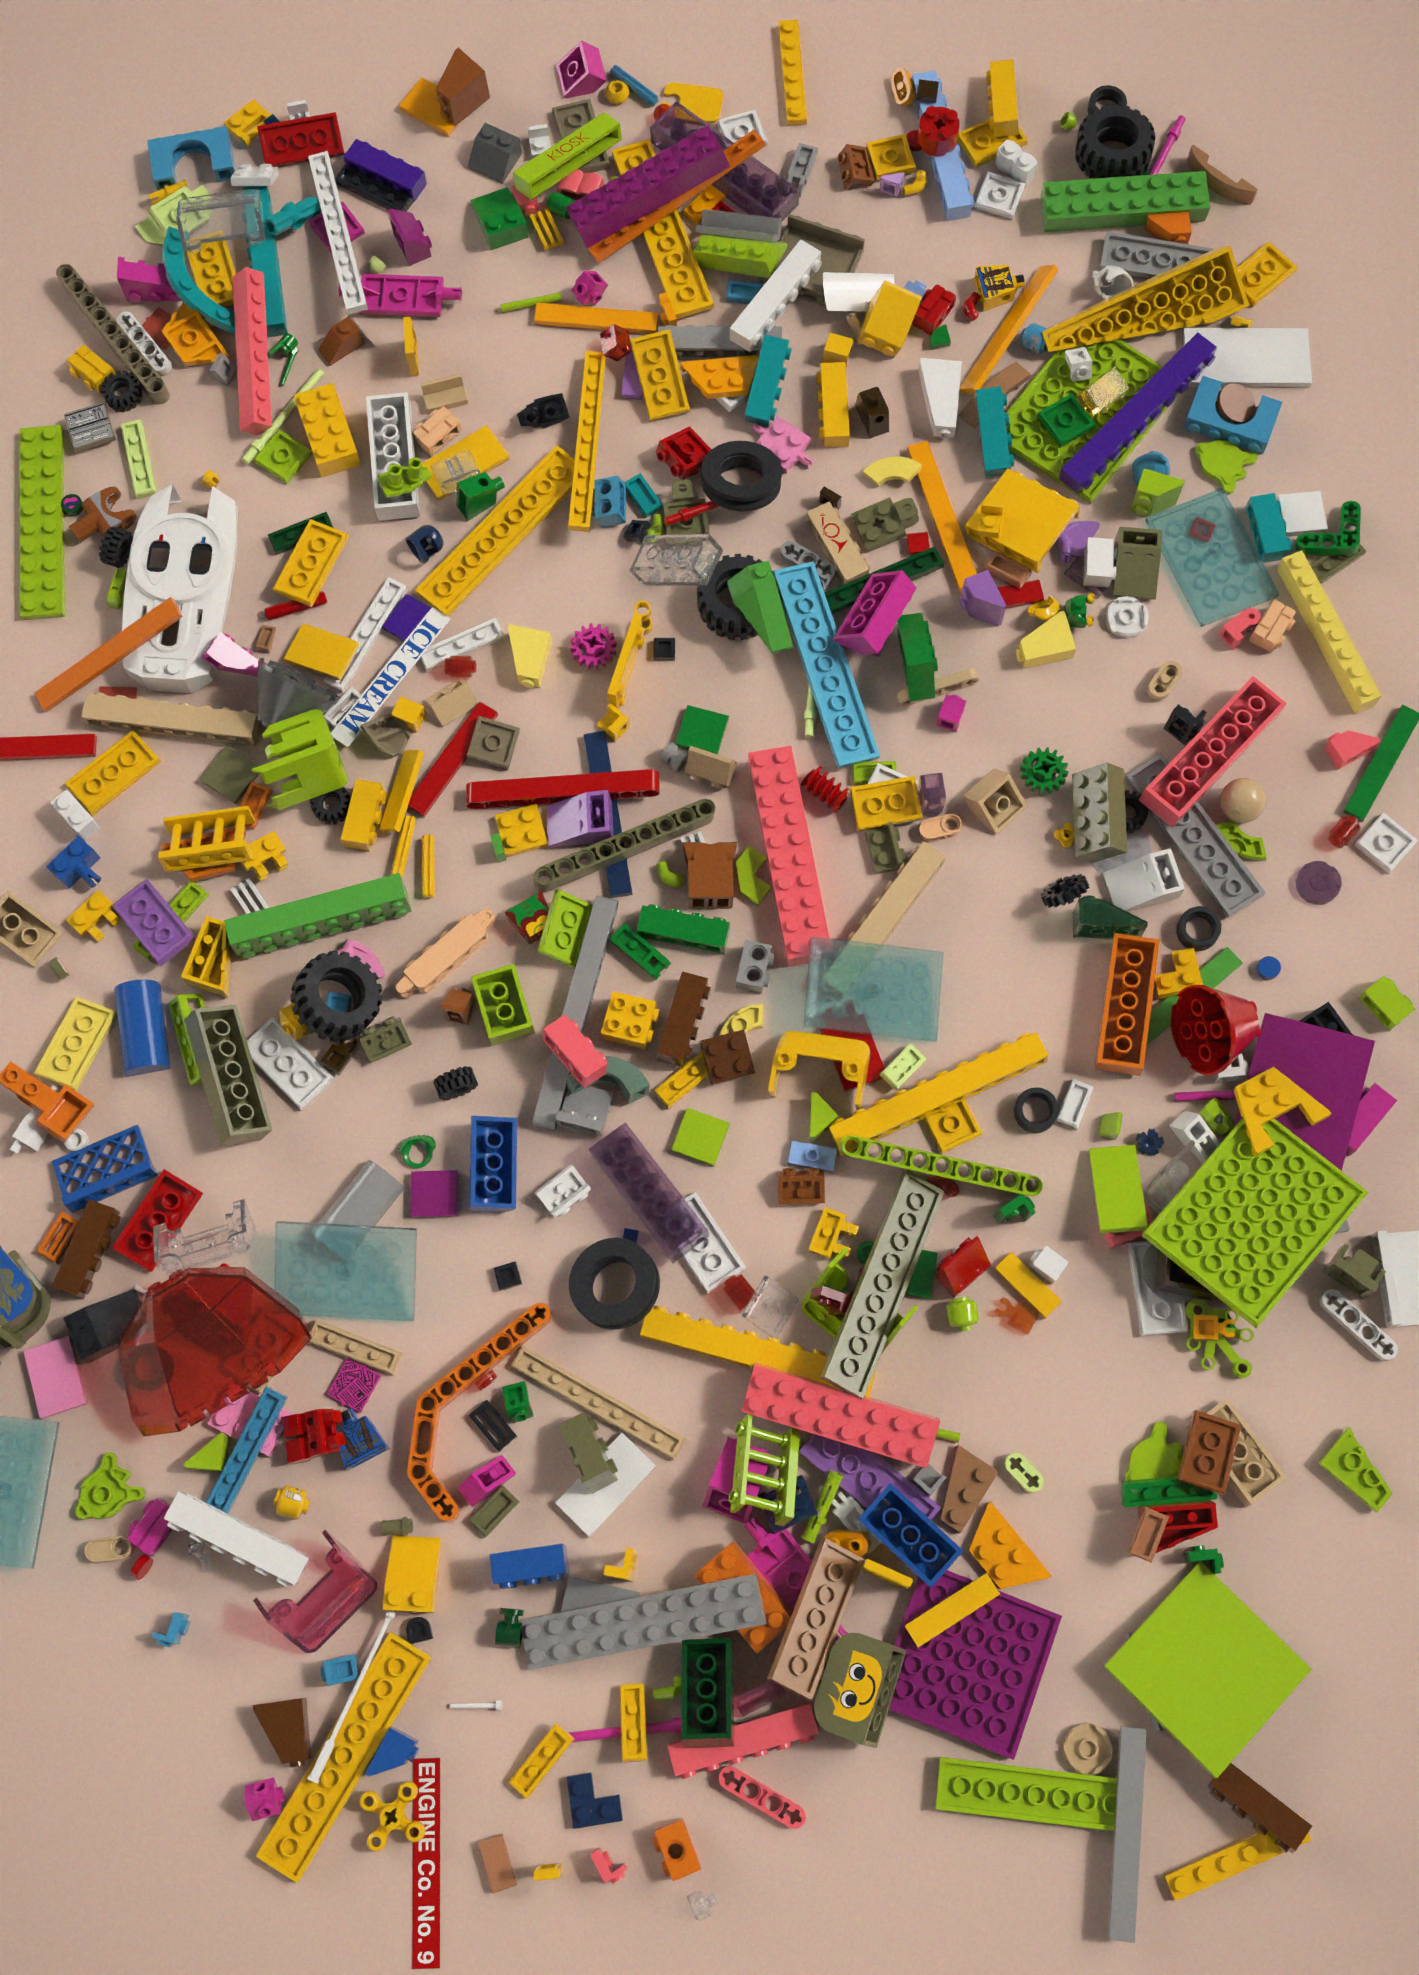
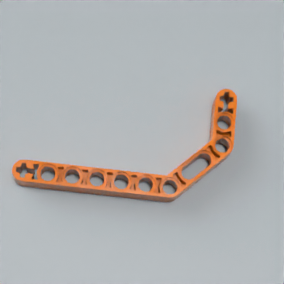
M544 1303L532 1305L417 1399L407 1475L435 1514L443 1521H455L460 1515V1507L432 1470L440 1411L551 1322L552 1313ZM538 1310L544 1312V1319H541L540 1317L537 1318L538 1315L536 1312ZM528 1317H530L532 1321L535 1323V1327H533L530 1321L527 1320ZM520 1324L528 1325V1332L524 1335L516 1333V1329ZM501 1339H508L510 1341V1345L506 1350L498 1349V1342ZM486 1353L490 1354L491 1360L489 1364L480 1365V1356ZM467 1368L471 1369V1378L462 1380L461 1372ZM450 1383L453 1385V1392L445 1396L442 1394V1388L445 1384ZM431 1398L434 1400V1407L426 1411L423 1408V1403ZM425 1422H429L431 1424L429 1448L425 1454L419 1455L417 1445L420 1426ZM418 1466H423L425 1469V1475L421 1479L414 1477V1470ZM432 1485H437L440 1489L439 1495L435 1498H430L428 1495V1490ZM443 1500L447 1506L454 1507L451 1510L453 1513L451 1516L443 1515L446 1510L439 1504L440 1501Z

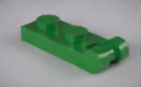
M625 923L610 937L611 943L646 971L654 980L661 976L660 972L664 968L667 969L671 965V962ZM653 958L658 962L654 967L649 964Z

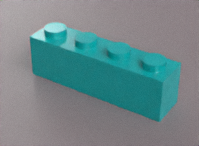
M765 334L745 411V421L769 426L770 420L774 421L777 408H773L775 400L779 401L782 388H779L780 380L784 381L787 368H784L785 360H790L792 348L789 347V340Z
M1001 386L977 389L976 404L985 477L1000 476L1004 474L1007 468L1011 470V467H1014V456L1009 454L1008 448L1012 446L1011 433L1007 434L1006 426H1009L1008 413L1004 414V406H1007L1006 393H1002Z

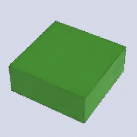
M499 833L490 835L498 863L506 861Z

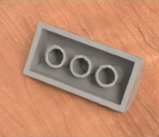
M368 1160L310 1233L348 1261L405 1187L376 1163Z

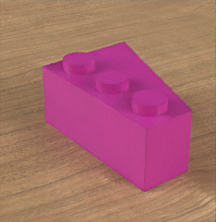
M118 256L117 280L127 302L182 301L166 277L167 272L164 264L158 263V266L146 265L143 260H138V263L127 262L125 257Z

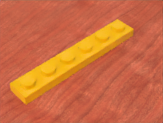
M798 19L778 21L787 126L807 124Z
M1257 1833L1163 1875L1174 1901H1178L1284 1852L1274 1845L1275 1840L1268 1834L1263 1836ZM1309 1833L1300 1845L1312 1841Z

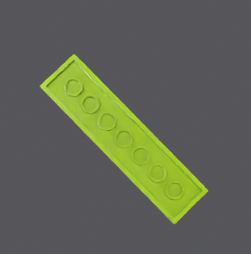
M939 1756L935 1809L1114 1831L1117 1778Z

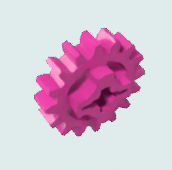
M589 623L588 629L581 626L582 632L575 631L576 638H571L572 646H570V650L573 653V659H578L579 666L585 663L586 669L594 665L595 670H598L599 664L606 667L605 661L612 662L611 655H616L615 647H617V643L614 640V634H609L608 627L602 630L601 624L593 628L592 623Z

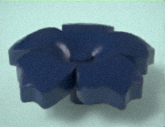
M1149 1128L1147 1134L1145 1132L1138 1133L1136 1140L1139 1142L1137 1150L1141 1154L1147 1152L1148 1155L1155 1156L1159 1153L1158 1148H1162L1164 1144L1163 1137H1158V1133L1154 1128Z

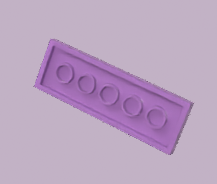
M812 1434L799 1450L802 1456L827 1477L830 1470L842 1474L844 1478L839 1487L866 1509L889 1483L894 1485L930 1520L941 1509L939 1505L875 1452L816 1434Z

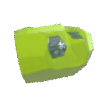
M1215 1097L1198 1112L1213 1134L1219 1136L1228 1135L1234 1129V1121L1230 1113Z

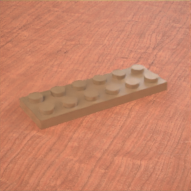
M821 1538L767 1679L806 1699L812 1700L865 1559L827 1538Z

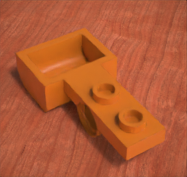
M11 1061L0 1073V1084L16 1094L18 1099L32 1108L35 1107L43 1112L37 1119V1125L62 1142H66L94 1107L93 1102L66 1084L57 1093Z

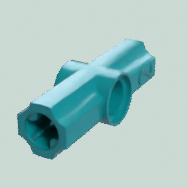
M311 196L295 204L288 202L279 212L265 219L266 231L270 235L276 236L290 228L293 230L299 229L306 220L321 212L320 202L316 197Z

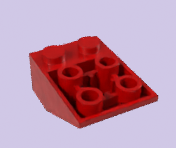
M976 1236L972 1240L970 1237L965 1239L959 1245L954 1255L952 1252L949 1253L937 1268L939 1272L935 1278L953 1298L957 1297L991 1266L979 1237Z

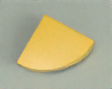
M1235 314L1231 320V325L1237 327L1251 328L1253 320Z

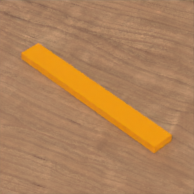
M1055 264L1039 267L960 386L959 390L962 394H974L977 389L982 387L1058 272Z
M928 441L909 445L907 451L910 459L922 464L923 468L918 472L917 478L961 595L964 579L977 574Z

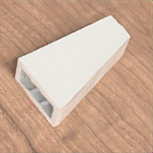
M920 358L918 373L934 437L948 439L955 436L962 361Z

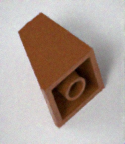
M459 47L455 49L436 87L437 101L441 109L440 114L445 121L448 122L450 120L454 126L490 98L485 70Z

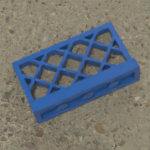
M138 1124L52 1161L63 1195L61 1197L63 1204L71 1213L85 1208L89 1199L99 1202L158 1176ZM136 1133L137 1140L133 1147L124 1144L128 1136ZM111 1143L117 1145L112 1156L103 1153L106 1145ZM122 1147L131 1150L126 1161L117 1158ZM136 1152L143 1154L145 1159L144 1162L137 1165L131 1163ZM93 1153L95 1156L90 1165L81 1162L85 1154ZM100 1156L109 1159L104 1170L95 1167ZM114 1161L123 1164L120 1172L116 1174L109 1172ZM67 1162L74 1163L69 1174L61 1172L60 1165ZM79 1166L88 1169L83 1179L74 1177ZM93 1171L102 1174L97 1182H88ZM71 1180L80 1183L76 1191L68 1193L67 1187Z

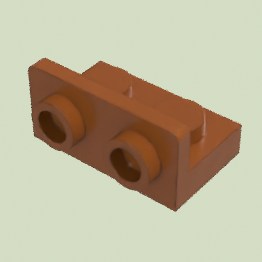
M846 144L837 157L844 189L849 190L853 184L872 186L875 179L867 147Z
M810 1167L806 1168L805 1171L785 1168L782 1169V1172H777L779 1204L825 1203L824 1172L819 1170V1168Z

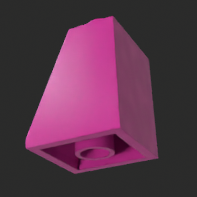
M728 1437L709 1483L702 1507L746 1524L754 1506L745 1504L736 1513L730 1512L731 1503L729 1502V1495L733 1488L737 1438ZM750 1446L752 1450L773 1455L763 1448ZM749 1459L748 1471L765 1476L769 1464ZM747 1481L746 1494L757 1497L761 1485Z

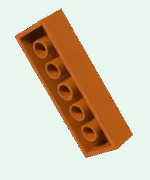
M1114 933L1095 1069L1141 1076L1144 1068L1160 939Z

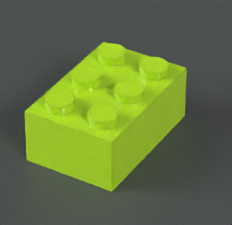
M515 964L471 976L492 1046L535 1033Z

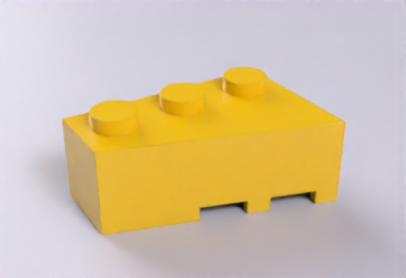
M209 916L205 917L181 978L187 985L228 998L231 946L224 921Z

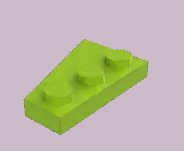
M1347 1427L1318 1464L1375 1513L1379 1512L1393 1493L1377 1468H1374L1364 1448L1359 1445L1351 1428Z

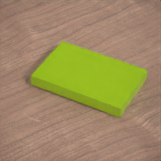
M560 889L555 890L537 953L571 968H576L593 905Z

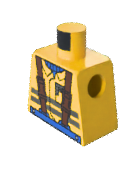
M1008 265L976 266L974 281L977 292L981 297L980 302L983 311L1012 302L1015 297L1016 288L1025 286L1023 274L1012 276L1010 266Z

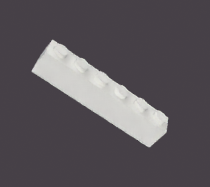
M800 240L730 327V340L749 352L755 346H759L763 335L767 331H771L775 320L783 316L790 301L793 302L798 295V291L808 284L813 272L816 273L820 269L822 264L821 251Z

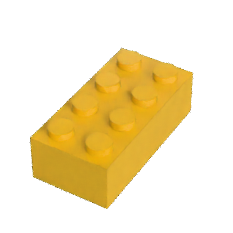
M334 383L295 394L294 398L321 477L360 466L361 462Z

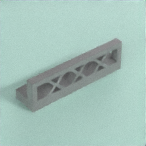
M704 209L702 210V223L696 226L695 232L775 242L780 240L782 219Z

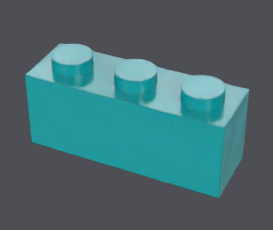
M1275 493L1250 497L1245 508L1260 563L1282 560L1291 551L1292 544L1290 538H1287L1286 522L1280 514V501L1276 499Z

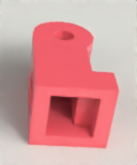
M1254 608L1245 609L1226 623L1219 635L1234 650L1240 645L1245 633H1251L1255 630L1261 620L1260 612Z

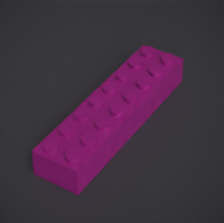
M709 125L673 146L664 149L654 157L645 160L635 168L609 181L602 187L574 201L566 209L583 242L589 248L729 168L730 165L722 147Z

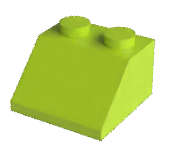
M1144 468L1130 511L1140 516L1151 517L1175 506L1185 480Z

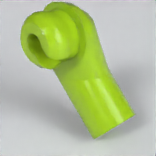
M666 861L656 864L661 882L664 885L677 888L684 884V876L670 872Z

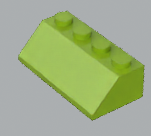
M704 234L700 236L693 252L700 268L770 278L777 270L788 245L785 242L778 241L767 242Z

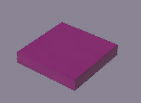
M457 1170L411 1171V1218L458 1217Z

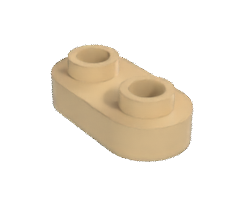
M1167 661L1161 666L1150 681L1147 689L1152 699L1163 700L1169 695L1182 675V667L1179 663ZM1167 672H1171L1173 676H1168ZM1159 688L1162 692L1158 693L1155 689Z

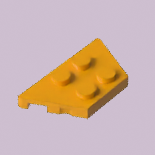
M182 301V305L178 311H174L170 322L165 325L162 333L184 365L210 364L215 361L218 354H224L231 360L196 309L192 311Z
M759 355L681 362L680 368L682 372L686 371L692 378L691 382L700 388L701 393L707 399L745 396L749 393Z
M990 1501L986 1506L975 1536L969 1546V1553L999 1589L1050 1578L1052 1575Z

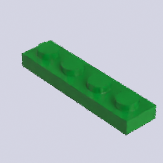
M1177 1476L1121 1481L1122 1505L1125 1508L1217 1499L1216 1493L1177 1481Z

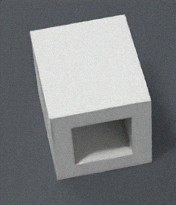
M1045 1246L1042 1251L1038 1248L1030 1259L1033 1261V1264L1030 1268L1051 1284H1054L1069 1262L1048 1246Z

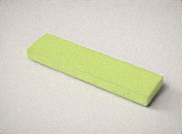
M141 419L122 423L120 425L135 496L137 499L152 496L157 493L143 423Z

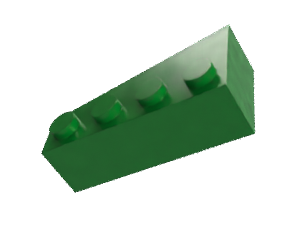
M922 613L902 615L897 620V633L906 675L909 701L935 698L934 671H938L937 658H935L931 633H929L928 621H924Z

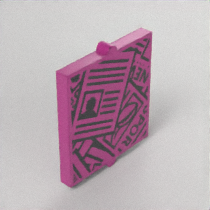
M347 1358L327 1395L340 1401L342 1406L347 1405L361 1413L378 1384L381 1375L368 1369L367 1365H360Z

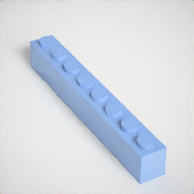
M936 70L912 74V82L915 89L914 102L919 120L927 107L947 106L945 94L942 95L941 92L942 81L941 78H937ZM919 79L939 82L936 103L916 101ZM958 144L952 152L949 151L944 156L934 157L929 155L946 221L970 217L971 209L974 208L973 195L969 194V180L964 176L965 165L963 161L960 162V147Z

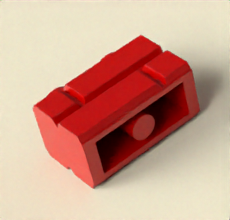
M938 284L932 290L928 289L923 296V302L918 306L912 321L913 326L920 330L922 329L923 332L932 336V333L942 324L954 308L956 295L948 290L946 291L945 288Z

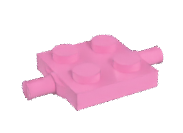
M778 416L766 429L754 423L751 430L760 435L757 443L767 447L778 457L782 471L787 473L798 462H801L808 468L812 465L813 460L804 455L805 449L811 443V437Z

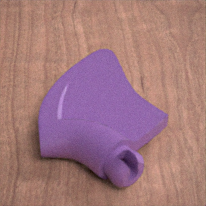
M1096 521L1069 523L1056 541L1059 546L1060 562L1068 564L1071 562L1072 557L1084 559L1086 541L1088 537L1093 538L1100 524Z

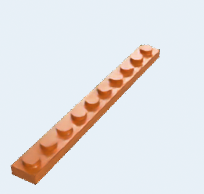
M753 129L724 150L730 165L729 168L587 248L589 253L598 264L607 259L611 254L624 247L628 242L641 235L645 230L689 201L747 158L757 153L766 146L764 140Z

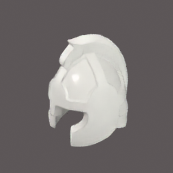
M1106 266L1101 271H1093L1092 274L1095 290L1104 300L1134 286L1132 277L1117 266Z

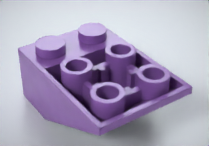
M608 790L585 792L548 805V847L598 843L614 836L612 800Z

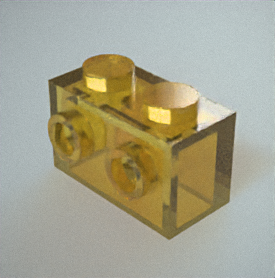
M1114 367L1080 393L1077 398L1090 417L1096 413L1102 415L1110 409L1109 403L1113 401L1116 404L1125 397L1123 392L1129 389V386Z

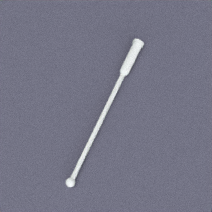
M394 1610L386 1612L384 1624L330 1739L326 1740L310 1775L307 1777L308 1780L318 1784L320 1781L321 1773L335 1746L334 1740L388 1624L395 1617Z

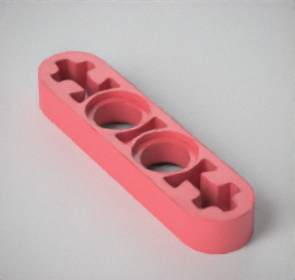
M725 1766L719 1772V1783L724 1789L792 1829H798L805 1823L806 1814L801 1806L738 1768ZM734 1771V1778L739 1781L741 1776L746 1778L741 1784L740 1792L734 1790L738 1786L737 1784L730 1782L727 1785L724 1783V1772ZM748 1783H754L758 1787V1794L754 1798H749L744 1794V1787ZM770 1796H775L780 1801V1806L775 1811H770L766 1807V1800ZM784 1802L790 1804L786 1808L787 1810L794 1812L797 1809L800 1811V1822L790 1823V1816L785 1813L783 1818L778 1816L783 1810Z

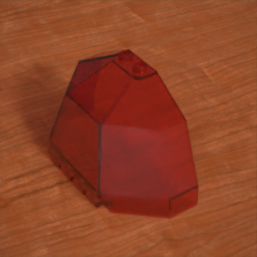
M245 1267L187 1268L184 1271L180 1269L173 1272L168 1280L163 1283L156 1282L147 1289L148 1291L145 1292L118 1339V1354L131 1418L143 1437L180 1432L187 1428L188 1423L191 1427L207 1418L204 1413L205 1409L212 1415L228 1406L226 1397H229L233 1403L250 1393L246 1385L250 1384L252 1389L255 1390L269 1382L267 1376L274 1377L281 1373L312 1339L309 1325L296 1306Z

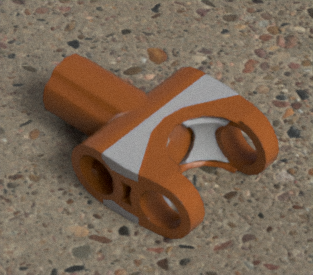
M117 487L105 488L88 497L83 502L82 508L87 515L69 526L79 542L98 531L103 536L111 526L127 530L135 523L137 515L132 509L119 512L111 511L113 505L116 504V501L121 496V492Z

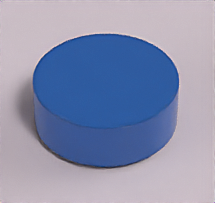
M1272 956L1262 958L1257 964V973L1266 980L1276 978L1281 971L1280 962Z

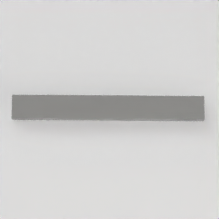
M1120 1726L1108 1939L1135 1943L1147 1729Z

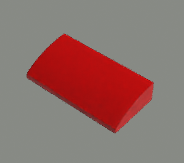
M163 1169L112 1249L153 1272L202 1197L203 1192Z

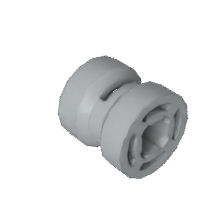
M671 742L665 747L659 759L665 764L669 763L674 771L680 772L687 764L688 753L678 750V746Z

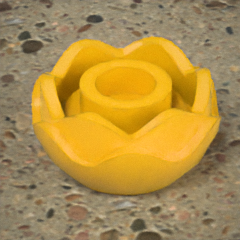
M619 80L610 82L605 88V97H607L610 103L616 105L624 103L630 94L628 86Z

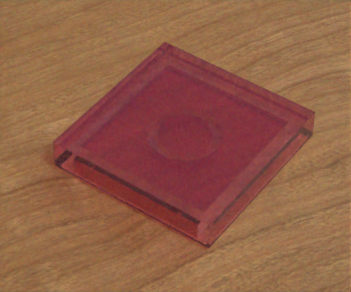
M769 1680L736 1697L734 1702L740 1714L744 1717L784 1697L786 1693L782 1686Z

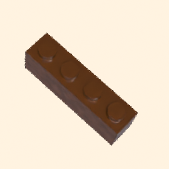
M682 971L657 1051V1061L684 1067L685 1060H690L693 1050L690 1047L691 1040L695 1041L697 1038L699 1027H696L698 1020L703 1018L705 1007H702L704 999L708 1000L711 987L708 986V978Z
M90 1199L88 1200L51 1287L84 1299L86 1294H89L93 1286V1276L102 1265L101 1257L104 1250L106 1251L111 1244L110 1236L113 1229H116L120 1223L121 1217L119 1215L121 1212L113 1207Z
M1232 1763L1227 1766L1217 1779L1213 1777L1207 1786L1211 1790V1796L1221 1803L1225 1801L1231 1805V1811L1241 1819L1246 1817L1253 1823L1252 1827L1263 1836L1268 1834L1275 1840L1274 1845L1284 1853L1288 1851L1294 1853L1312 1828L1311 1824Z

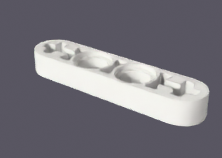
M127 311L120 313L116 319L120 327L159 375L168 374L171 371L172 364L132 313ZM127 319L133 326L131 329L125 323ZM143 332L140 340H134L136 333ZM150 346H154L153 353L150 355H146V349ZM157 358L163 363V367H160L155 361Z
M1329 1289L1321 1294L1319 1298L1320 1306L1372 1354L1382 1361H1388L1396 1357L1398 1346L1395 1341L1345 1296L1335 1289ZM1333 1295L1335 1297L1334 1302L1338 1306L1344 1304L1345 1307L1339 1310L1337 1314L1335 1310L1339 1308L1335 1304L1328 1305L1329 1299L1326 1296L1330 1297ZM1346 1310H1350L1355 1314V1321L1353 1323H1348L1344 1320L1343 1314ZM1363 1327H1369L1373 1330L1374 1335L1372 1339L1368 1340L1362 1336ZM1380 1336L1382 1339L1378 1342L1382 1346L1389 1345V1352L1391 1354L1387 1353L1384 1355L1382 1353L1383 1348L1379 1344L1373 1346L1372 1343L1378 1340Z

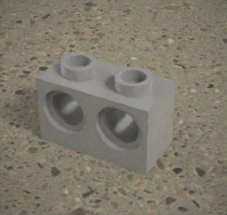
M745 940L736 978V988L762 994L763 987H768L770 974L766 973L768 966H773L775 953H771L772 945ZM755 953H761L764 958L758 961L753 959L752 956ZM750 974H756L759 976V979L752 982L747 977Z

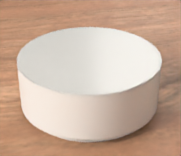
M76 1129L69 1139L64 1142V1145L67 1149L74 1152L86 1147L89 1139L84 1131Z

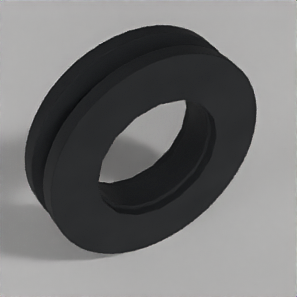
M750 441L726 442L714 447L705 456L702 463V489L713 503L722 508L742 512L758 510L769 505L778 496L781 488L782 466L778 457L761 444ZM732 467H747L757 471L762 478L753 484L737 485L726 481L721 474Z
M607 1238L590 1245L576 1259L569 1276V1293L576 1309L592 1324L610 1330L624 1329L641 1321L653 1308L660 1289V1276L653 1259L640 1245L624 1238ZM622 1262L629 1264L635 1271L636 1282L628 1298L613 1305L598 1302L593 1293V1284L598 1273L611 1263Z

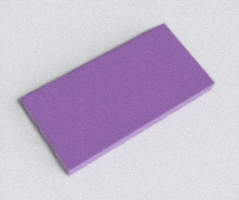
M145 879L112 905L113 909L160 966L164 965L196 939L148 879Z

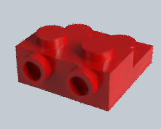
M689 426L660 440L656 449V456L660 462H665L670 467V472L674 477L678 476L681 480L697 474L699 468L702 467L705 456L712 449Z

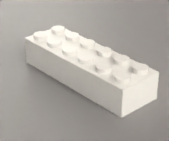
M408 392L367 396L366 404L374 507L378 521L419 517L418 488H415L413 492L386 498L377 479L378 475L388 472L390 465L399 464L400 466L408 467L409 460L415 457L414 437L412 434V410Z
M184 1491L177 1493L164 1517L165 1520L169 1521L167 1526L179 1532L184 1529L191 1532L190 1538L200 1543L205 1541L212 1543L210 1548L224 1554L228 1551L234 1554L232 1559L243 1565L250 1562L256 1566L255 1571L265 1576L270 1575V1573L277 1576L276 1581L286 1587L299 1583L312 1556Z

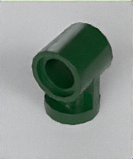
M500 1608L499 1614H504L503 1621L498 1620L495 1646L520 1648L522 1623L518 1622V1616H523L524 1610Z

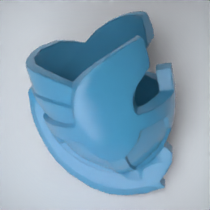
M1151 451L1139 456L1132 464L1133 479L1137 485L1144 468L1170 475L1169 461L1164 454L1158 451Z

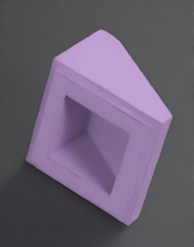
M904 173L881 176L879 191L898 197L903 186Z

